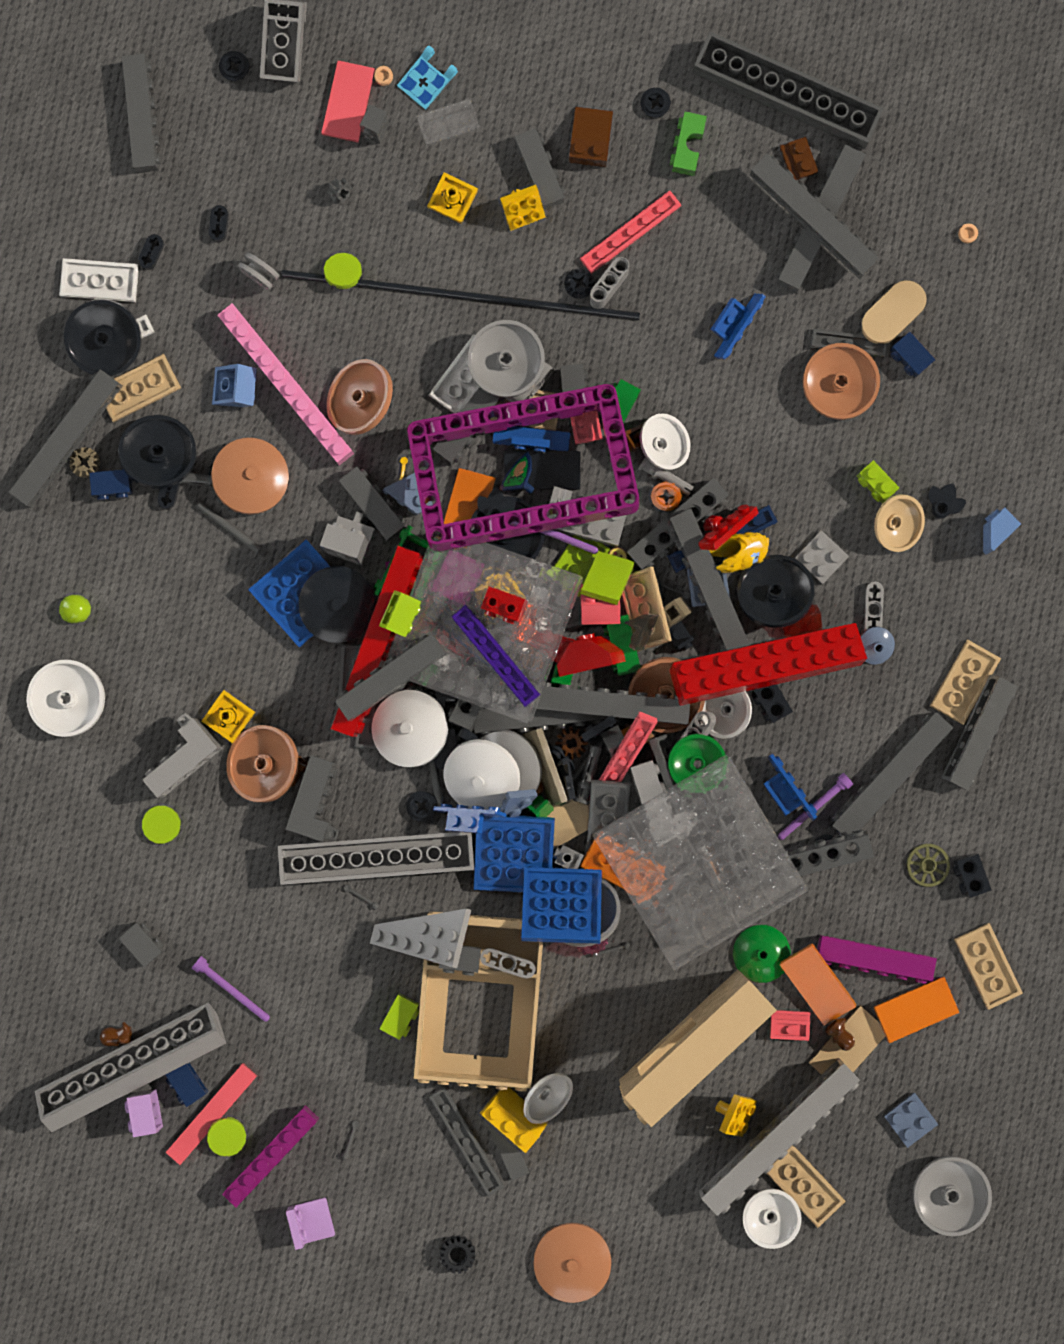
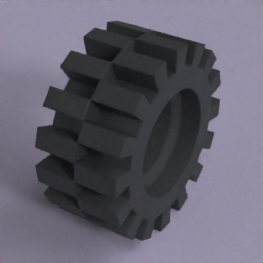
M460 1235L447 1239L442 1245L440 1252L442 1265L446 1267L447 1271L451 1270V1273L454 1274L455 1272L461 1274L462 1271H468V1268L472 1267L475 1260V1247L472 1245V1242ZM460 1247L465 1251L466 1255L462 1261L457 1262L451 1258L450 1252L453 1248Z

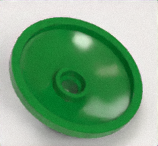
M702 734L689 735L679 740L672 748L668 762L669 771L676 784L684 790L694 793L706 792L716 787L722 781L727 769L726 754L722 746L715 739ZM700 761L701 767L696 768L694 762Z
M755 925L747 928L738 936L733 948V959L736 968L747 979L758 983H767L779 978L784 973L780 962L791 956L790 945L786 937L779 930L769 925ZM762 951L767 953L765 958L760 957Z

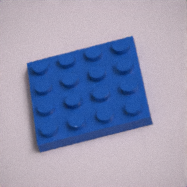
M307 539L248 589L298 647L302 646L313 636L304 625L299 613L300 592L310 576L323 568L330 567Z
M484 816L482 833H476L474 890L523 892L524 867L552 868L555 818Z
M524 867L521 941L600 944L602 870Z

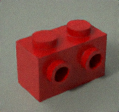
M488 586L481 609L485 611L487 616L496 618V615L504 617V622L514 625L515 622H521L528 601Z

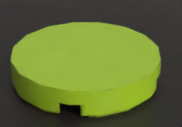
M337 253L331 256L325 263V279L328 284L336 286L338 289H349L355 286L361 278V264L351 254Z
M156 806L145 813L142 820V830L150 841L157 844H165L172 841L179 834L181 820L173 808Z
M232 1117L220 1118L212 1123L207 1134L210 1149L220 1156L237 1154L246 1142V1132L242 1123Z

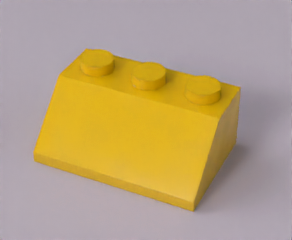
M510 1087L507 1090L499 1089L480 1114L524 1153H527L541 1135L548 1121L541 1124L531 1123L524 1115L525 1101Z

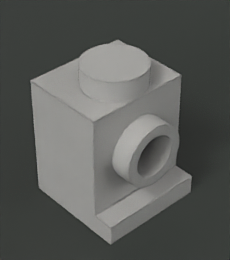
M562 845L561 848L557 847L553 858L556 859L554 863L567 869H578L584 855ZM566 854L571 856V860L569 862L564 861V856Z

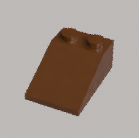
M582 107L575 108L569 163L600 167L607 166L613 111Z

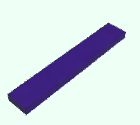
M466 604L451 616L524 707H527L541 695Z

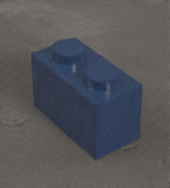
M911 332L907 333L890 349L892 358L896 362L900 361L905 366L904 371L909 376L913 375L915 378L935 361L934 357Z
M124 470L89 473L91 496L97 498L98 501L109 500L110 496H116V499L128 498V495L133 494L132 479L127 476Z
M190 1062L165 1074L167 1084L171 1089H175L178 1101L186 1107L209 1092Z

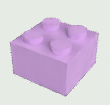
M157 1089L135 1092L127 1098L125 1110L130 1116L128 1128L129 1132H132L133 1137L155 1134L163 1128Z

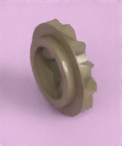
M81 447L75 450L70 457L69 466L75 475L88 478L90 477L89 473L99 470L100 458L93 449ZM79 457L84 459L89 458L87 463L90 468L84 465L80 466L82 462L80 461Z

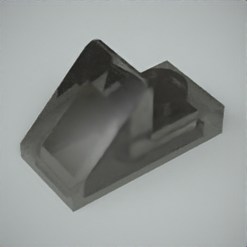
M646 613L625 622V624L636 629L631 636L630 648L633 650H645L659 615Z

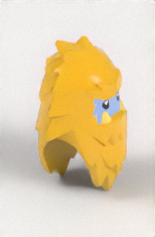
M758 532L734 534L716 551L709 550L712 556L728 558L717 566L716 569L720 570L721 573H733L748 569L754 563L763 562L768 552L769 538Z

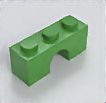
M684 112L683 118L679 117L677 129H681L679 136H675L673 147H677L676 154L671 155L670 165L673 166L672 172L691 176L695 175L699 153L689 150L686 142L692 138L702 140L707 116Z

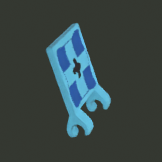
M431 46L425 48L419 59L397 84V87L425 110L458 72L454 65H450L443 75L427 61L435 53Z

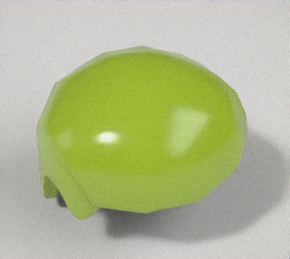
M69 595L60 602L59 613L61 618L68 623L84 622L90 615L91 605L81 595Z

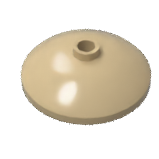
M899 494L887 499L879 508L875 518L874 528L879 543L887 550L902 552L914 546L921 537L925 525L923 508L915 498L908 495Z

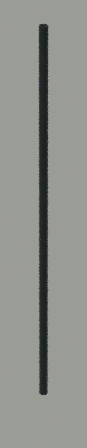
M282 270L283 278L328 283L325 275ZM359 279L355 285L358 287L639 320L640 318L639 312L606 308L595 309L589 306Z

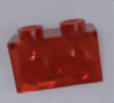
M812 604L808 613L801 620L790 626L783 627L784 638L823 630L821 612L818 606Z

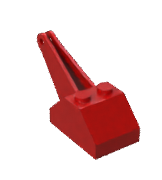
M532 628L526 632L527 634L529 633L527 644L558 663L559 677L626 662L622 649L602 636L595 637L594 633L572 639ZM522 632V636H521V637H527V636H526V633H525V632H524V633Z

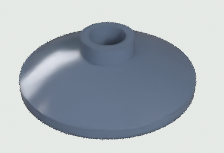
M872 627L860 636L867 656L865 662L880 664L888 660L892 655L895 641L892 634L885 628ZM877 645H881L879 650L875 649Z

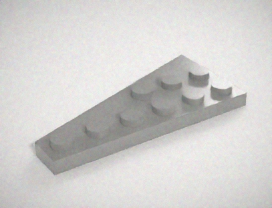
M461 909L375 924L370 944L457 968L471 910Z

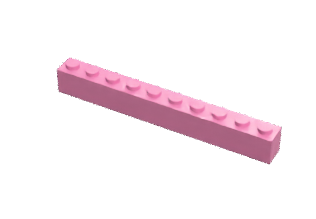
M233 303L219 313L218 317L337 464L340 466L354 453Z

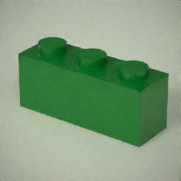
M627 614L620 616V624L602 625L604 635L609 636L610 642L624 652L626 662L612 665L613 672L618 673V677L635 673L640 668Z

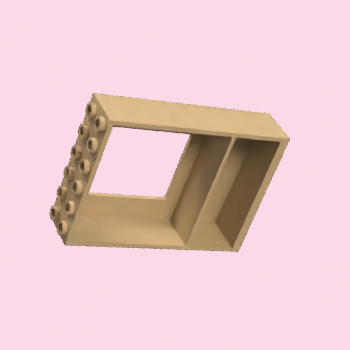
M429 911L428 915H433V914H438V913H443V912H431V911ZM470 915L463 945L480 947L481 952L486 948H493L530 960L535 965V973L531 978H522L485 966L481 960L478 973L474 972V976L463 975L462 971L455 970L454 973H445L442 968H439V963L424 959L414 1079H418L419 1083H429L430 1080H433L441 1085L457 1082V1086L476 1084L478 1088H488V1085L496 1086V1089L507 1090L508 1087H515L516 1091H527V1088L531 1089L543 942L521 941L522 919ZM492 952L484 954L483 957L486 958V962H490V960L497 961L495 965L499 966V960L502 955L498 954V958L492 956ZM508 957L502 961V965L506 969H510L514 964L513 960ZM517 960L515 972H518V968L522 969L523 974L526 975L528 972H532L529 964L520 966L521 961ZM449 980L512 984L514 986L508 1057L477 1055V1059H474V1055L445 1053L443 1051Z
M737 969L619 1079L623 1102L630 1110L635 1109L637 1118L644 1125L648 1123L651 1127L654 1126L777 1010Z

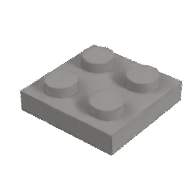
M821 530L795 559L801 562L810 574L823 584L849 556Z

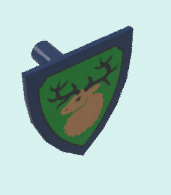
M528 452L519 458L508 471L499 488L501 491L524 489L528 493L533 492L534 487L528 483L532 471V460Z

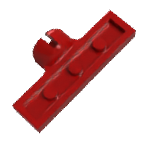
M741 505L735 512L728 515L727 518L716 515L709 516L705 520L703 528L705 531L711 532H707L705 537L698 542L700 549L716 551L758 514L757 507Z

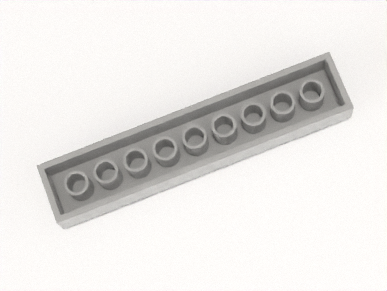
M445 832L278 846L280 885L475 869L472 833Z
M206 1003L36 1090L35 1096L40 1121L51 1132H54L226 1044L217 1013L209 1003Z
M840 1058L837 1059L699 1190L701 1199L717 1216L720 1213L725 1214L730 1209V1204L734 1200L738 1201L745 1194L744 1190L749 1186L753 1187L759 1181L758 1177L763 1172L765 1174L773 1168V1163L777 1159H783L788 1153L787 1150L791 1146H796L802 1140L801 1136L805 1132L810 1133L816 1127L815 1123L820 1118L822 1120L830 1114L829 1110L834 1105L838 1106L845 1099L843 1096L846 1093L853 1092L859 1086V1078Z

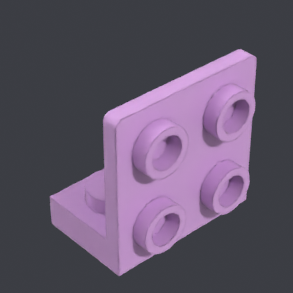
M325 1197L287 1208L286 1215L295 1250L303 1248L306 1243L335 1235Z

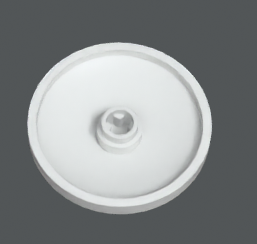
M58 660L45 665L34 675L27 690V707L33 721L45 732L60 737L77 736L88 731L100 718L105 704V692L98 675L85 664L73 660Z
M416 690L396 692L387 697L374 714L372 721L374 744L379 753L395 765L402 767L422 766L432 761L441 752L447 740L448 722L446 714L438 701L424 692Z
M476 739L460 744L451 752L444 766V782L449 794L459 805L468 806V809H472L473 806L484 807V810H488L489 807L500 808L502 801L507 799L506 792L519 790L520 772L516 761L506 749L494 742Z

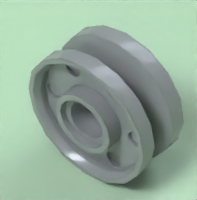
M246 252L244 258L249 262V265L240 262L237 268L248 278L263 288L270 290L273 286L267 278L277 280L279 274L264 261Z

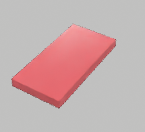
M343 61L337 62L322 135L359 143L361 135L360 123L366 113L375 68Z

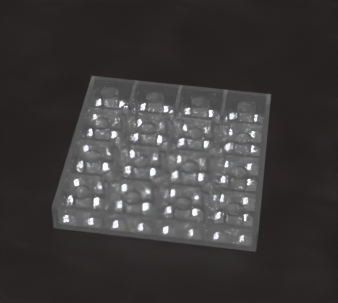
M434 537L433 541H439L442 537ZM486 542L444 551H434L428 545L410 597L421 601L420 611L414 617L412 630L407 634L406 638L398 634L395 635L387 660L393 656L398 658L403 654L402 650L409 645L415 646L418 644V639L423 635L433 634L447 655L409 681L531 725L583 577ZM488 586L528 601L520 623L515 622L513 625L504 622V617L496 615V618L485 615V611L481 609ZM465 604L541 694L527 707H524L451 618Z
M727 754L592 834L674 971L809 891L739 771Z

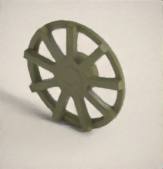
M922 844L914 848L909 854L907 871L910 878L918 885L933 887L942 883L948 876L950 861L948 855L941 847L934 844ZM926 847L925 858L918 852L919 849ZM929 847L938 850L933 857H930ZM942 853L946 860L936 862V857ZM916 854L921 859V862L911 861L913 855ZM947 863L946 872L937 868V865ZM910 864L919 865L920 868L912 873ZM923 871L924 874L920 882L914 876ZM934 871L943 875L939 881H936L933 874ZM927 874H930L933 883H924Z

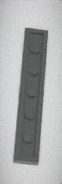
M444 1086L428 1096L486 1195L489 1197L504 1188L503 1182L447 1088Z

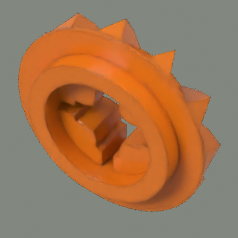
M667 481L658 483L651 492L652 503L660 510L671 511L678 507L681 502L680 488L674 483ZM665 490H667L669 495H672L667 502L665 497L661 496Z

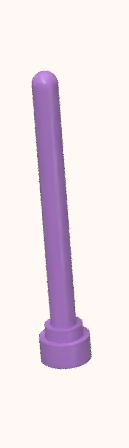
M513 521L510 525L516 526L518 522ZM556 530L540 532L592 554L598 552L597 547Z
M844 773L838 777L837 784L812 804L816 810L821 808L841 789H849L853 785L852 781ZM804 811L778 834V839H785L809 818Z
M201 956L193 965L192 969L194 971L206 974L265 1022L269 1020L270 1017L266 1012L208 967L209 964L206 963L207 960Z

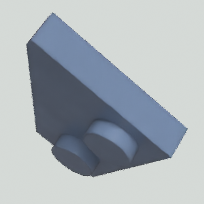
M415 473L382 490L386 495L389 494L396 499L397 503L407 507L414 515L417 516L422 513ZM429 501L426 505L431 506L433 503Z
M535 789L506 792L507 799L502 801L500 812L506 813V816L510 817L519 816L521 811L525 807L530 806L532 801L538 796Z

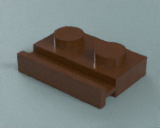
M806 137L780 145L786 167L793 174L795 180L818 173Z

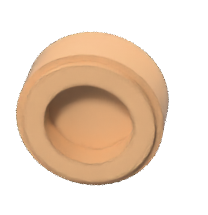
M380 66L374 72V79L378 85L387 86L393 80V73L389 67Z
M964 224L959 229V239L964 243L974 242L978 236L976 226Z

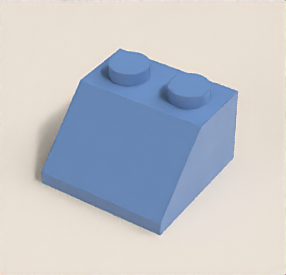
M241 364L215 367L212 405L253 406L257 368Z
M1006 508L1000 511L996 509L985 518L987 522L983 525V553L986 555L994 551L1021 525Z

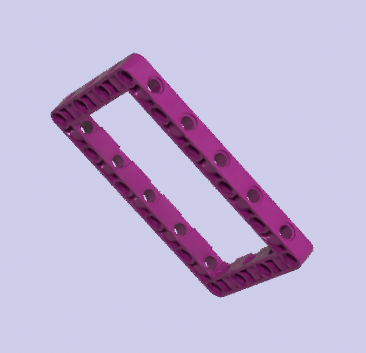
M610 384L418 420L410 423L407 428L426 538L429 547L434 551H444L629 515L639 509V493L615 387ZM605 395L611 396L608 399L603 398ZM569 402L573 403V405L566 406L565 404ZM529 410H535L534 413H527ZM596 410L601 413L617 491L444 524L434 463L430 450L432 442L446 439L447 441L461 439L482 432L485 434L507 430L508 427L518 425L528 426L543 423L549 419H564ZM492 417H497V418H498V419L495 420V421L489 420V419H491ZM455 424L460 425L458 428H452ZM616 429L619 432L611 433L610 431ZM416 432H422L418 436L414 435ZM620 464L626 465L625 468H618L617 466ZM423 466L428 467L426 470H420ZM628 499L634 500V502L631 504H628L625 501ZM429 501L435 502L431 506L426 505ZM588 507L596 508L594 511L586 510ZM551 514L557 515L554 519L548 518ZM513 521L518 522L516 526H510L509 524ZM474 529L480 530L476 534L471 533V531ZM434 537H442L439 541H433Z

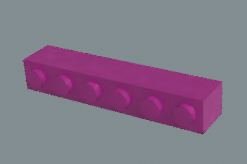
M820 935L817 951L828 965L836 962L839 963V967L850 969L851 966H856L859 971L868 973L872 969L877 970L879 975L889 976V973L896 974V978L908 980V977H913L915 982L924 984L927 983V980L933 981L937 958L824 935Z
M305 1105L227 1187L222 1195L236 1208L316 1124L319 1118Z

